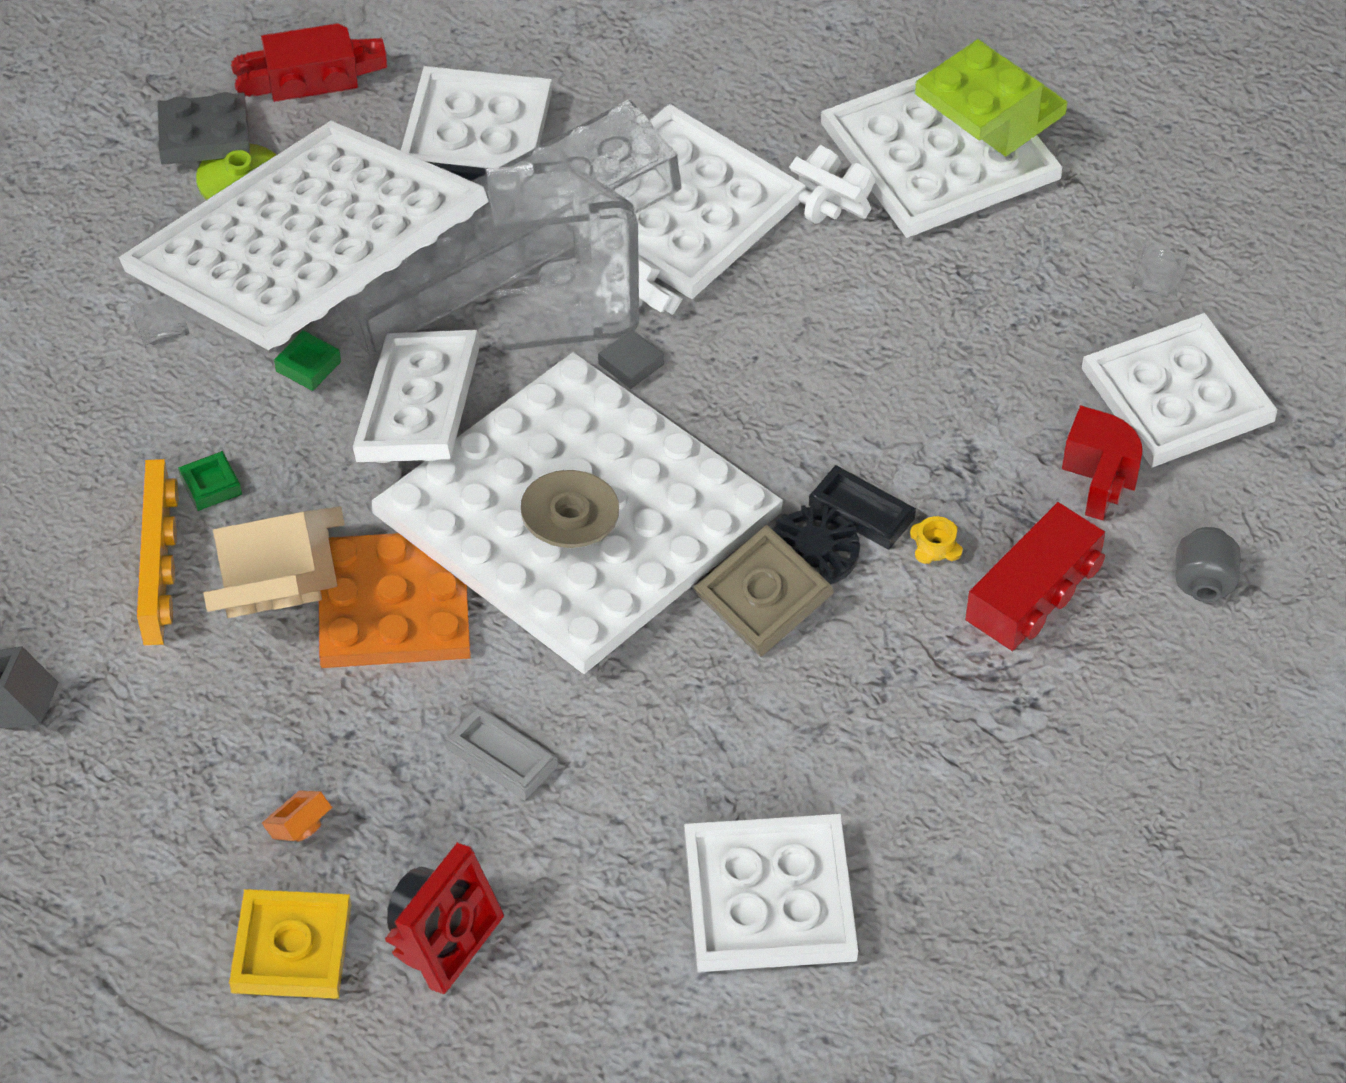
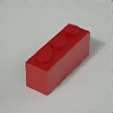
M1057 502L969 591L965 620L1012 652L1025 638L1032 640L1039 634L1046 622L1047 616L1055 607L1062 609L1068 604L1074 595L1076 586L1084 577L1091 579L1099 571L1105 560V554L1102 553L1105 531L1060 502Z

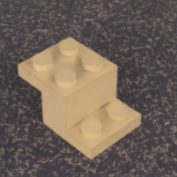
M342 507L304 511L213 529L224 588L203 592L207 612L225 609L227 618L322 600L320 590L338 587L328 539L330 538L328 528L345 525Z

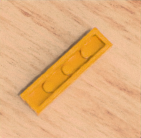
M165 459L145 460L137 620L144 646L164 645V625L173 624L172 596L166 595V585H174L175 583L173 555H168V546L176 545L177 543L175 516H170V507H178L179 493L177 479L168 477Z

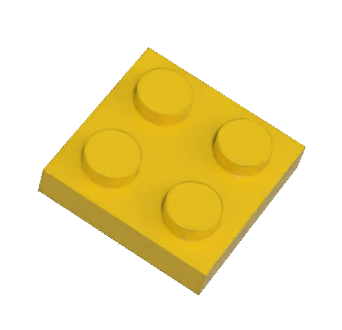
M244 889L229 979L231 993L339 999L352 906L350 894Z

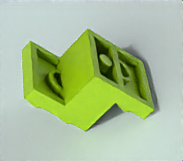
M976 39L919 78L915 84V95L977 140H983L1005 157L1063 117L1067 110L1068 101L979 39Z

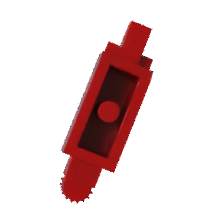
M339 23L261 35L263 50L247 52L246 54L242 53L237 55V57H233L234 60L231 61L233 75L237 77L235 79L237 93H245V97L271 94L273 102L357 89V76L387 68L386 50L382 38L350 39L348 28Z

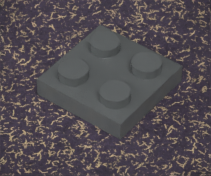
M220 92L212 96L195 98L179 96L165 101H157L161 165L221 159L235 150H243L250 154L245 93L232 94Z

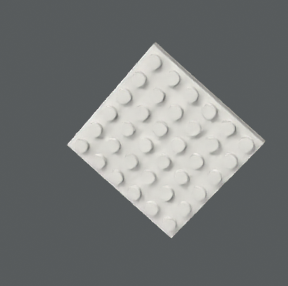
M329 121L119 256V259L126 273L261 347L270 350L273 347L286 343L292 334L308 323L323 318L329 309L345 298L360 293L366 284L384 272L397 268L403 259L418 249L434 243L440 234L455 224L471 218L477 209L489 201L483 186L334 121Z
M572 352L458 436L455 440L451 459L432 462L424 461L372 500V513L573 667L585 674L742 546L766 524L781 514L783 500ZM560 470H578L593 474L608 483L617 495L619 501L617 524L609 535L592 545L579 548H563L547 544L531 534L523 523L521 500L527 487L539 477Z

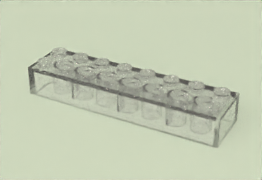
M628 99L473 180L472 182L483 186L489 201L488 203L477 209L471 218L455 224L440 234L434 243L418 249L403 259L397 268L384 272L366 284L360 293L345 298L335 305L334 308L367 353L372 355L382 350L387 333L415 332L681 190L677 152L634 102Z

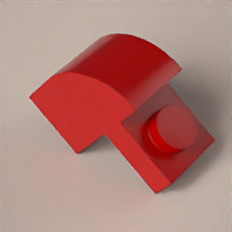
M1080 405L1066 439L1062 470L1092 478L1085 516L1103 521L1109 504H1119L1124 488L1135 491L1143 453L1142 443L1136 431L1121 418Z

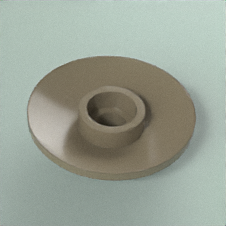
M560 470L539 477L527 487L521 500V517L526 528L539 540L557 547L579 548L597 543L611 533L619 518V501L611 486L601 478L578 470Z

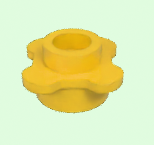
M932 516L926 518L921 523L913 525L910 530V537L916 541L917 545L915 558L923 564H929L932 561H940L945 558L949 561L958 560L962 556L963 548L956 541L957 525L949 519L940 516Z

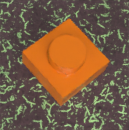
M299 790L261 824L272 839L299 842L308 838L320 828L322 823L319 819L330 811L332 806L321 791Z

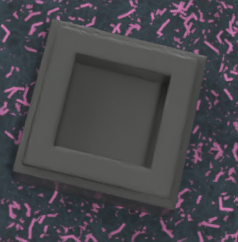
M631 329L598 353V364L629 389H632L664 365V354Z

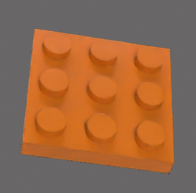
M399 533L328 538L338 587L320 590L322 600H319V659L321 668L471 659L468 595L465 583Z

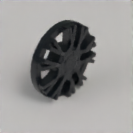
M803 505L800 511L789 515L785 513L781 515V519L778 518L772 530L789 546L793 547L792 549L811 567H819V574L830 585L841 581L853 571L858 562L860 552L856 526H853L851 520L847 521L837 515V509L832 508L829 510L828 506H824V509L821 510L814 509L815 505H810V507ZM813 520L822 521L821 527L813 526ZM805 521L807 524L804 527L796 525V523ZM833 524L838 528L829 530L827 526ZM846 551L851 552V555L847 560L834 552ZM830 562L836 571L832 572L827 563Z

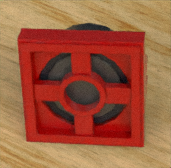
M457 842L436 870L422 866L410 870L398 882L388 905L387 927L390 932L385 937V941L395 946V949L392 951L393 956L409 967L421 971L429 988L441 994H445L505 916L472 847Z

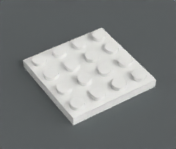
M927 73L821 111V125L851 165L852 163H858L872 171L876 180L871 189L872 193L906 238L1061 179V164L1037 135L1005 157L983 140H977L915 95L916 81Z
M669 104L554 201L556 215L615 251L617 246L628 248L660 269L657 275L658 279L693 299L800 203L798 198L800 193L806 190V185Z

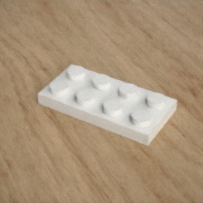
M477 330L386 334L353 444L356 462L388 463L391 461L412 460L432 462L451 459L480 348Z

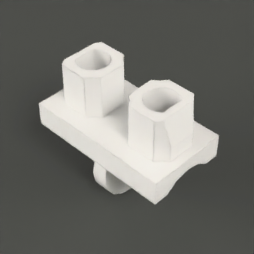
M821 145L816 148L806 161L796 156L789 166L792 172L799 175L798 181L806 185V190L800 193L798 201L806 205L804 211L805 218L814 224L820 223L826 216L837 219L841 213V208L865 220L872 209L867 200V196L876 181L872 171L858 163H852L842 179L835 176L834 174L842 162L837 154Z

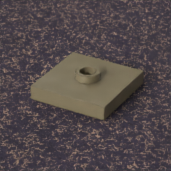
M767 524L694 587L696 595L760 657L834 594L832 586Z

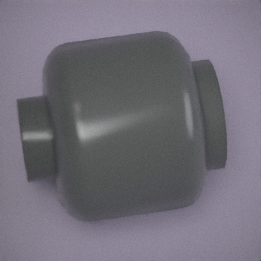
M1214 527L1198 528L1182 538L1176 549L1175 577L1177 586L1185 594L1193 596L1194 599L1201 602H1214L1235 591L1240 581L1241 555L1238 543L1223 530Z

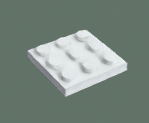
M424 66L401 151L426 162L506 170L507 182L530 185L551 99L552 79Z
M1205 313L1083 357V372L1113 414L1127 422L1136 431L1142 443V455L1152 468L1275 422L1277 408Z
M841 814L684 824L697 972L857 962L858 945Z

